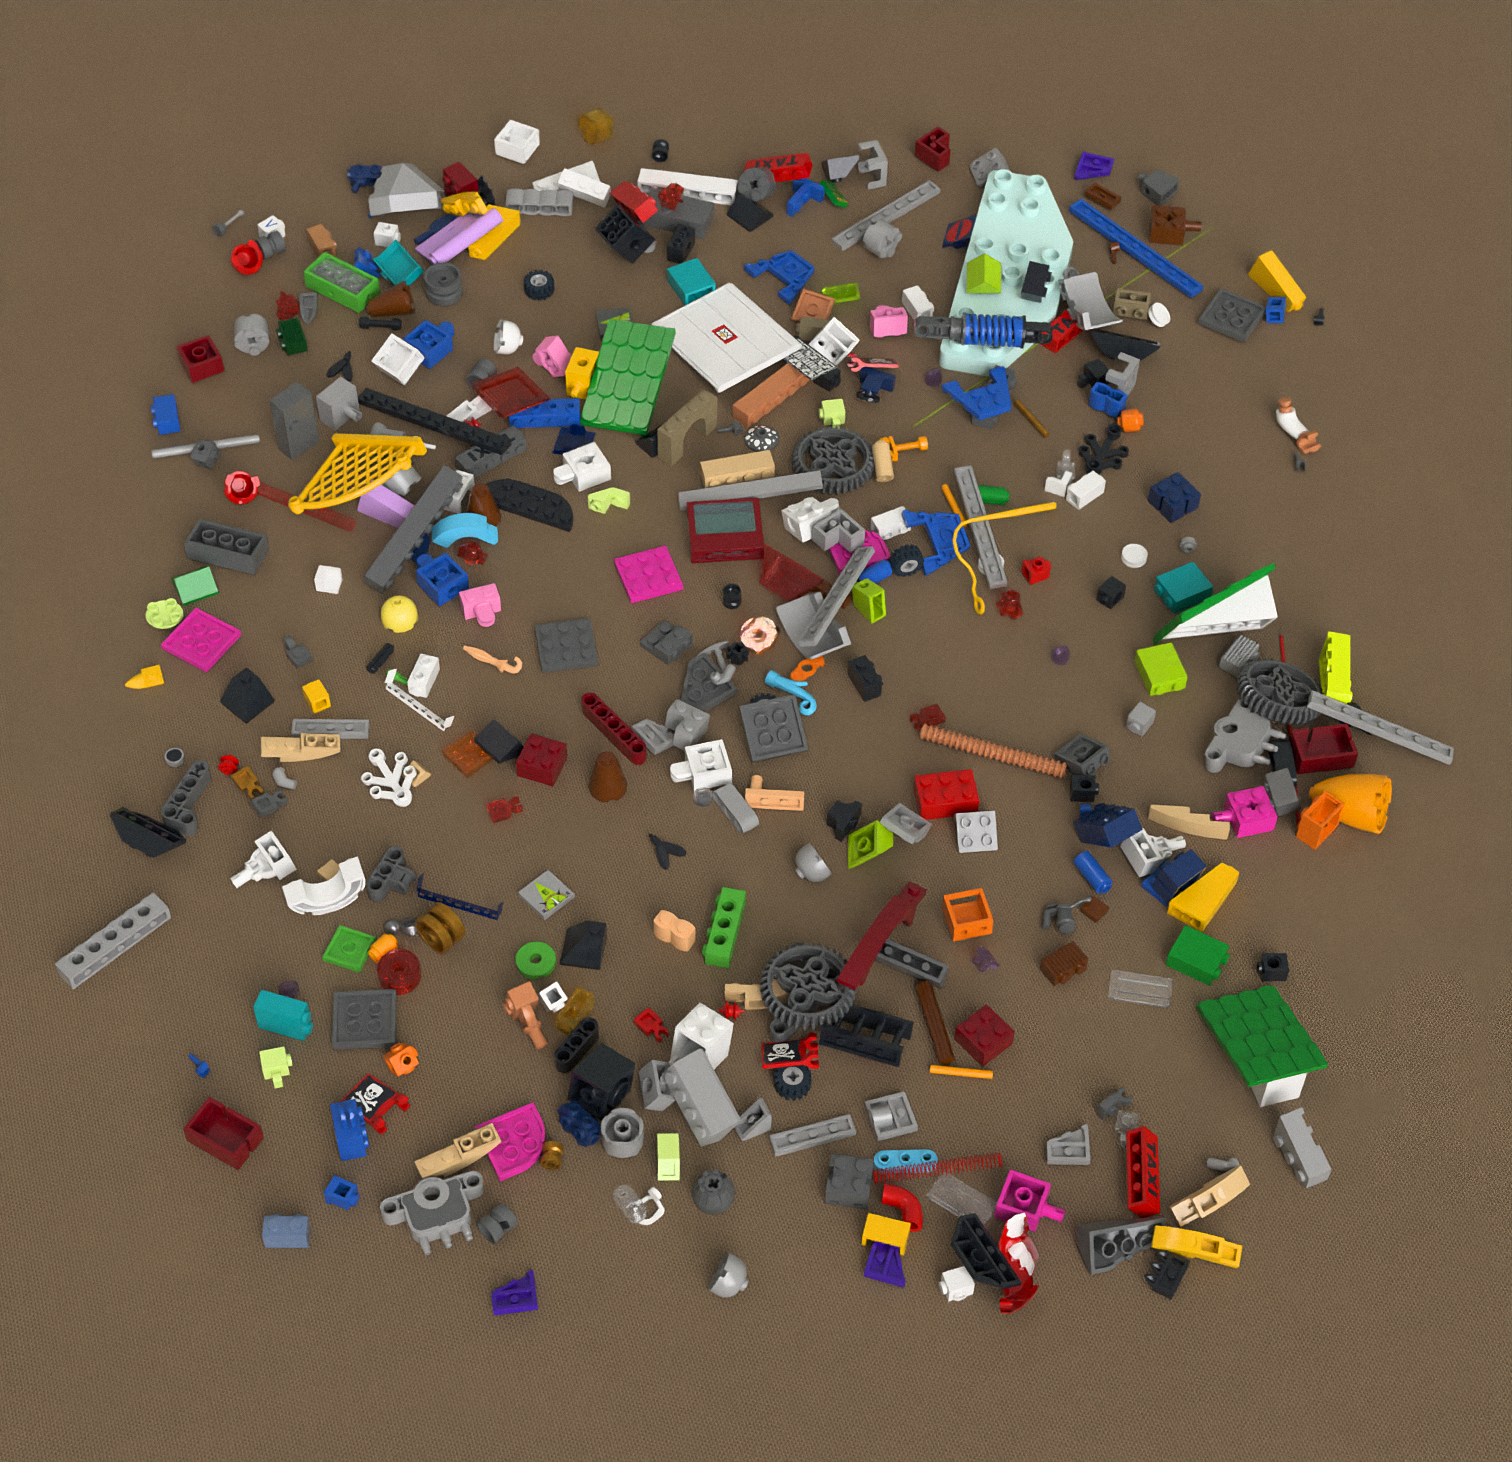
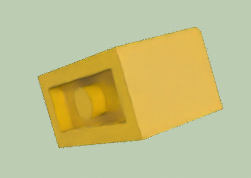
M868 1213L862 1235V1245L866 1246L869 1239L900 1247V1255H904L911 1223Z

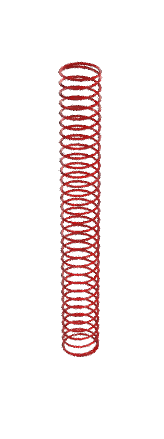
M260 482V483H262L261 487H262V489H263V491H262L261 494H263V492H264V490H265V487H266V485H268V484H265V483H263V482ZM268 485L265 494L261 496L267 498L266 493L268 491L269 486L271 485ZM273 489L272 494H271V496H270V497H271L270 500H273V501H275V502H278V497H279V495H280V492L278 493V496H277L276 499H275V496H276V494H277V491L275 492V495H274V497L272 498V495H273V493H274V489ZM284 491V492H285V495H284V498H283V501H282L283 503H281V504H284L285 506L289 507L288 504H287V500H288L290 494L288 493L286 502L284 503V499H285L286 494H287L286 491Z
M999 1152V1154L997 1155V1158H998L999 1168H1000V1166H1001V1168H1002V1158H1001V1153ZM987 1153V1154H986V1157H985L986 1166H987V1169H988V1163H987V1155H988L989 1160H990L991 1169H992L991 1154H990V1156H989V1154ZM994 1154L993 1159H994V1164H995V1168H996V1161H995V1154ZM978 1155L977 1163L980 1171L979 1156L981 1158V1155ZM982 1155L981 1162H982V1166H983V1170H984L983 1155ZM967 1156V1157H966V1161H965V1158L962 1157L961 1166H962V1171H963V1173H964V1170H963V1159H964V1161H965L966 1170H967V1172H968V1169H967V1158H968V1161H969V1164H970V1169H971V1172H972V1168H971V1157H972V1156H970V1160H969V1158H968V1156ZM974 1156V1159H973V1157H972V1160H973L974 1168H975V1171H976V1167H975V1156ZM954 1158V1163H953V1160L950 1159V1164H949L948 1159H946V1165H945L946 1175H948V1174H947V1161H948V1165H949V1169H950V1174H952V1173H951V1161H952V1164H953L954 1173L956 1174V1172H955V1160H956V1158ZM958 1158L957 1167H958V1172L960 1173V1171H959V1159H960V1158ZM938 1160V1167H937L936 1161H934V1168H933L934 1177H935V1164H936L937 1172H938V1176H939V1163H940L939 1160ZM942 1160V1166H941L942 1175H943V1162H944V1160ZM930 1161V1164L928 1165L930 1177H931V1164H932L931 1161ZM918 1163V1164H917V1167H916V1165H915V1168H916L917 1176H918V1179H919L918 1165H919V1167H920V1171H921L922 1178H923V1170H922V1164H921V1166H920V1164ZM911 1164L909 1165L908 1173H909V1178H910V1180H911L910 1166H911V1168H912L913 1177H914V1180H915V1173H914V1165H915V1164H913V1168H912V1165H911ZM925 1164L924 1170L927 1178V1168ZM903 1165L901 1166V1171H900V1167H899V1166H897V1171H896V1168L893 1167V1172H892L891 1167H889V1173H888L887 1168H885V1174H884L883 1168H881V1175H880L879 1169H877V1176H876L875 1170L873 1169V1177H874V1183H875V1185H876V1181H877V1184H878V1172H879L880 1180H881V1184H882V1171H883L885 1183H887V1182H886V1170H887V1174H888V1178H889V1183H891V1181H890V1169H891V1173H892V1177H893V1182H895V1180H894V1169H895V1172H896L897 1181L899 1182V1178H898V1168H899V1171H900L901 1180L903 1181V1177H902V1167H903ZM905 1165L904 1174H905V1179H906V1181H907V1176H906V1166H907V1165Z

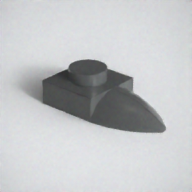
M317 292L300 293V314L304 322L309 325L314 319L316 311H318Z

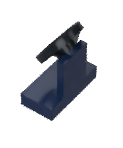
M869 367L861 368L860 383H863L861 390L864 391L857 392L856 397L869 402H880V397L875 394H878L880 389L893 392L895 388V375Z

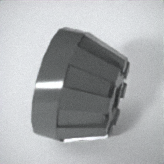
M713 1169L712 1172H703L693 1184V1202L704 1213L713 1215L723 1213L734 1202L735 1188L733 1182L725 1173L722 1174L717 1169Z

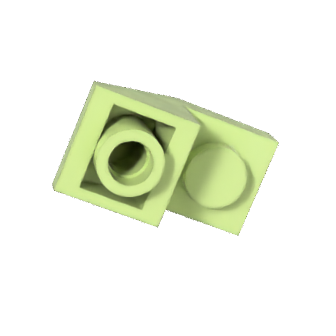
M615 487L588 495V509L605 514L611 504L624 509H628L630 506V492Z
M657 1133L658 1180H679V1133Z

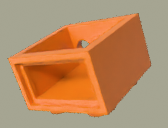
M1326 791L1321 796L1317 795L1313 799L1309 808L1305 807L1301 812V820L1296 827L1298 829L1296 837L1316 850L1338 827L1344 803Z
M982 888L943 895L942 911L953 942L992 934L994 920ZM978 894L976 901L951 905L949 901Z

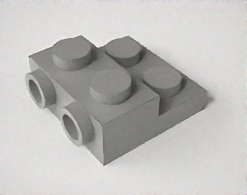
M901 803L884 815L880 821L886 829L896 833L904 841L911 844L920 842L927 835L932 825Z

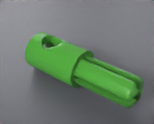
M396 672L393 680L408 686V678Z

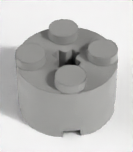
M877 219V223L875 225L871 224L866 230L863 238L865 245L863 246L880 258H886L887 256L890 258L894 255L895 248L902 239V233H900L898 228L883 219Z
M250 314L247 317L243 315L237 318L234 322L235 347L253 356L265 350L269 345V327L266 319L257 314Z
M411 465L407 470L400 469L381 485L399 496H404L411 490L409 486L412 483L416 484L421 479V476Z
M617 1108L603 1118L601 1137L606 1153L610 1156L626 1158L636 1156L644 1143L643 1120L632 1109Z

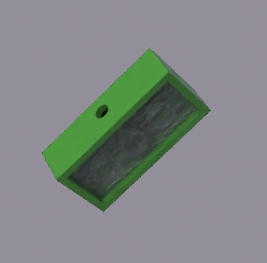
M326 252L303 271L306 287L358 313L366 307V304H369V299L380 294L378 278Z

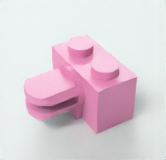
M881 305L876 307V310H870V330L874 337L907 334L908 315L904 307L893 308Z
M558 335L545 337L535 349L536 352L532 356L533 361L538 366H544L545 369H548L552 377L565 376V370L571 359V354Z
M495 583L459 592L460 606L465 620L476 617L478 623L483 627L494 624L495 612L501 611L500 596Z

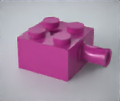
M1264 786L1227 793L1224 803L1225 810L1212 812L1211 817L1212 821H1230L1236 837L1240 838L1273 831L1277 821V814L1272 804H1270V799Z
M1010 1169L997 1202L994 1217L1008 1221L1015 1215L1025 1213L1028 1217L1029 1230L1035 1232L1040 1218H1043V1216L1062 1223L1066 1209L1048 1204L1050 1183Z

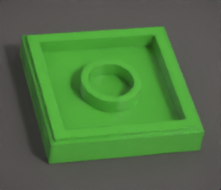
M339 925L322 959L325 962L360 973L369 957L367 952L377 938Z

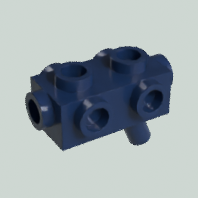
M361 164L350 166V169H347V179H350L351 185H353L351 192L356 194L360 186H374L377 178L381 177L382 173L380 171L384 166L376 164L372 166H363Z
M573 1100L558 1108L557 1113L560 1115L558 1121L563 1126L565 1132L571 1133L575 1137L577 1144L587 1147L594 1145L599 1140L601 1125L577 1101Z

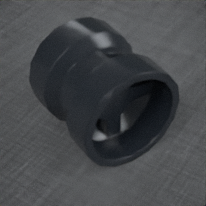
M658 139L653 143L652 158L657 162H665L668 159L669 143L666 140Z
M737 584L726 585L723 588V605L728 609H736L741 605V588Z

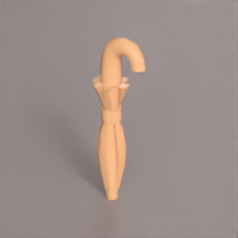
M466 645L463 647V650L467 651L477 660L496 666L501 673L505 670L514 674L518 673L522 668V662L517 656L514 658V661L517 663L514 667L507 663L508 660H498L479 648Z

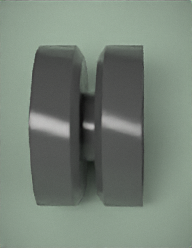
M437 263L430 266L424 273L426 297L431 303L439 306H449L461 299L463 287L461 271L458 267L450 263Z

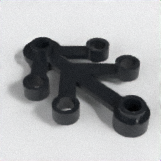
M1118 424L1108 426V437L1101 448L1094 434L1086 435L1085 443L1091 446L1096 455L1095 459H1093L1089 453L1090 449L1088 446L1082 445L1079 447L1078 454L1084 457L1086 461V473L1089 474L1094 471L1099 475L1102 469L1110 467L1120 469L1122 467V460L1118 457L1113 458L1111 461L1102 462L1103 459L1114 456L1122 458L1128 456L1129 448L1127 446H1120L1117 449L1109 450L1113 441L1121 436L1122 428Z

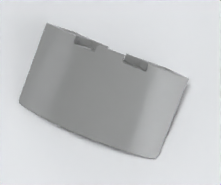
M1096 272L1058 280L1063 301L1067 300L1069 306L1067 311L1071 319H1075L1078 322L1077 327L1080 329L1089 330L1123 322L1122 319L1113 314L1107 305Z
M813 592L776 607L777 615L786 634L795 648L807 659L817 658L851 644L846 627L840 625L836 620H832L816 646L800 647L798 643L800 637L824 601L821 592Z

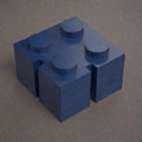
M1176 472L1150 487L1148 502L1157 511L1161 510V514L1172 523L1183 517L1184 513L1187 515L1199 507L1201 493L1179 472Z
M1192 849L1186 853L1181 851L1175 856V861L1172 863L1166 862L1160 868L1161 871L1154 876L1156 880L1152 884V888L1167 904L1180 894L1179 889L1183 892L1194 884L1207 867Z

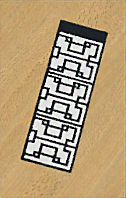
M794 336V338L801 343L802 348L783 358L810 380L837 367L798 336Z

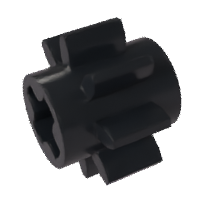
M734 642L731 646H727L726 659H731V664L741 665L744 661H748L749 648H745L744 643Z

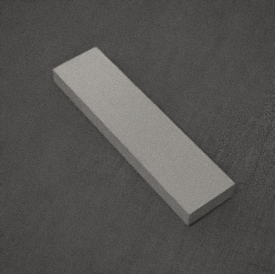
M293 719L291 737L300 738L301 733L340 734V739H368L370 720Z
M850 1114L772 1134L769 1135V1140L774 1155L777 1157L855 1136L856 1130Z

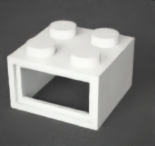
M509 120L494 139L496 155L525 164L540 145L539 129Z
M833 317L808 345L837 365L860 340ZM818 341L822 342L823 346H820Z
M391 334L371 362L380 371L405 386L424 360V356L418 349Z

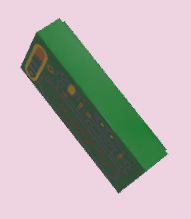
M822 180L820 185L825 187L824 192L832 203L846 208L849 203L835 184Z

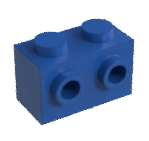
M174 394L153 397L154 405H151L152 415L156 417L152 419L154 428H158L159 435L181 432Z

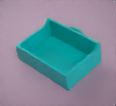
M396 239L378 257L373 258L374 262L382 270L381 275L386 280L389 278L395 285L406 280V285L410 286L424 272V269Z

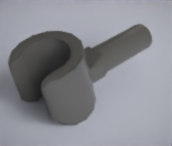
M734 421L731 426L717 429L718 433L733 431L735 435L743 433L742 426L738 421Z
M1295 452L1296 465L1294 470L1298 472L1299 467H1302L1303 471H1305L1307 463L1304 460H1300L1298 452Z

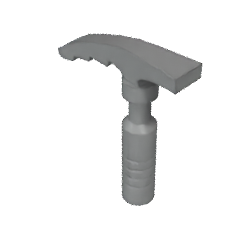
M728 641L714 644L700 652L697 656L702 653L708 655L714 652L718 658L719 668L723 673L727 665L724 658H722L721 649L727 648Z

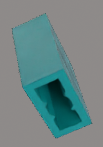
M698 258L667 268V281L685 306L716 290V283Z
M1190 562L1157 576L1154 591L1162 598L1165 606L1170 608L1173 614L1211 597L1214 586L1194 562Z
M261 990L253 1006L258 1028L305 1041L307 1035L311 1034L314 1026L308 1003Z

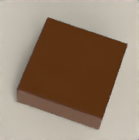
M1093 896L1090 902H1086L1081 907L1080 912L1097 923L1109 911V907Z

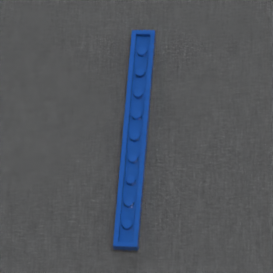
M1080 199L1070 206L1069 211L1110 241L1119 242L1121 249L1190 298L1203 290L1201 283L1084 200Z

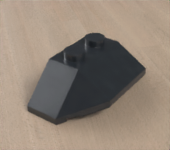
M1096 328L1091 333L1104 355L1113 360H1118V356L1122 352L1141 361L1161 347V342Z
M124 807L110 814L122 842L128 844L131 848L144 852L149 857L155 858L186 843V838L180 832L146 815L129 811Z
M972 1213L960 1216L950 1245L972 1279L982 1285L1003 1289L1020 1286L1022 1282L977 1214Z

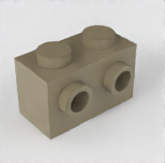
M1117 288L1113 314L1147 320L1151 293Z

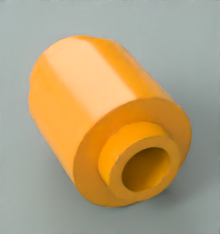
M384 933L370 946V950L367 953L374 962L380 963L385 961L398 948V941L393 935Z

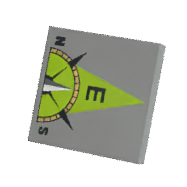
M549 870L518 892V896L544 921L575 898L574 893Z

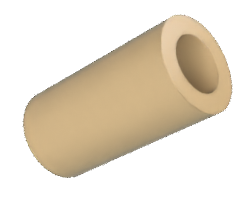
M884 440L876 441L872 445L876 480L878 482L891 481L894 479L889 443Z

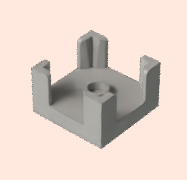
M878 140L858 143L859 150L870 148V159L857 163L859 173L872 171L877 180L866 183L867 189L886 186L888 161Z
M1121 352L1118 359L1129 363L1124 372L1109 369L1105 379L1118 385L1117 390L1129 395L1136 384L1140 359Z

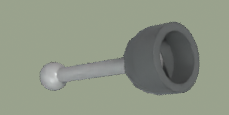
M238 210L237 214L225 223L218 222L212 226L213 233L217 237L223 236L227 231L226 226L237 217L243 216L244 211Z

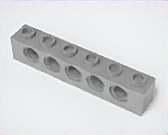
M154 892L144 897L138 904L127 909L123 915L111 921L101 931L94 933L90 939L83 944H79L66 956L61 957L55 963L58 975L72 989H75L171 918L168 906Z

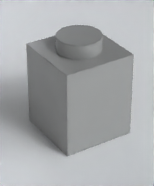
M1139 702L1129 714L1126 728L1133 733L1143 736L1154 723L1156 710Z

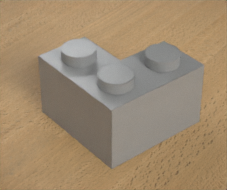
M839 509L813 526V541L824 551L839 542L851 553L857 547L864 545L865 529L846 512Z
M676 699L667 711L665 727L675 731L672 745L684 751L685 747L696 745L707 732L710 714Z

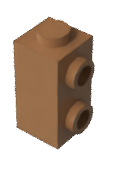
M323 224L306 228L308 241L318 257L324 252L336 257L335 250L337 249V244L334 239H331L329 230L325 229Z

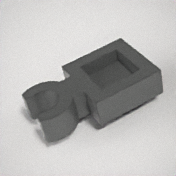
M278 790L273 796L265 793L251 799L250 805L258 816L262 818L276 812L278 806L287 805L288 798L280 799L283 791Z

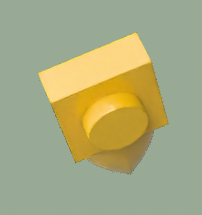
M160 665L141 669L142 673L130 678L125 683V686L141 689L164 684Z

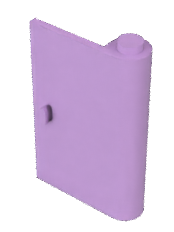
M492 208L484 215L467 213L456 218L416 247L415 250L429 260L432 265L446 263L502 223L503 219L495 208Z

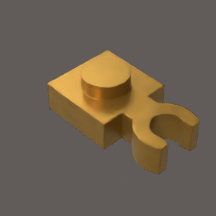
M248 765L231 775L232 780L242 793L248 791L250 800L254 798L252 795L254 792L263 795L262 788L256 785L259 781Z

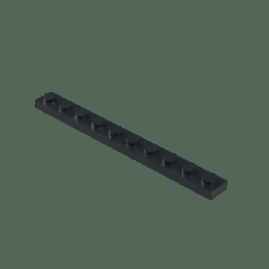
M366 388L358 396V403L360 405L499 455H503L512 445L511 439L369 388Z

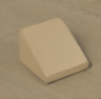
M413 760L409 765L413 766L416 770V776L411 783L414 787L431 776V773L420 763Z

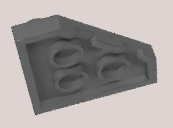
M702 653L688 663L680 701L706 712L737 694V688L731 681L719 685L712 683L710 679L711 673H716L717 671L722 674V672L705 653Z

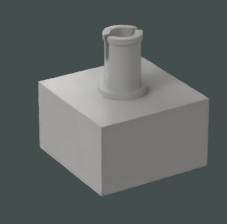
M342 377L338 378L316 396L320 421L335 431L350 418L355 422L362 418L356 386Z

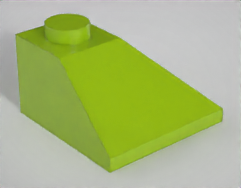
M876 820L849 834L848 868L852 869L893 847V832L886 829L880 821Z

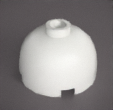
M501 319L497 324L499 331L494 335V351H496V354L509 355L514 353L519 345H522L523 335H521L520 329L515 323Z

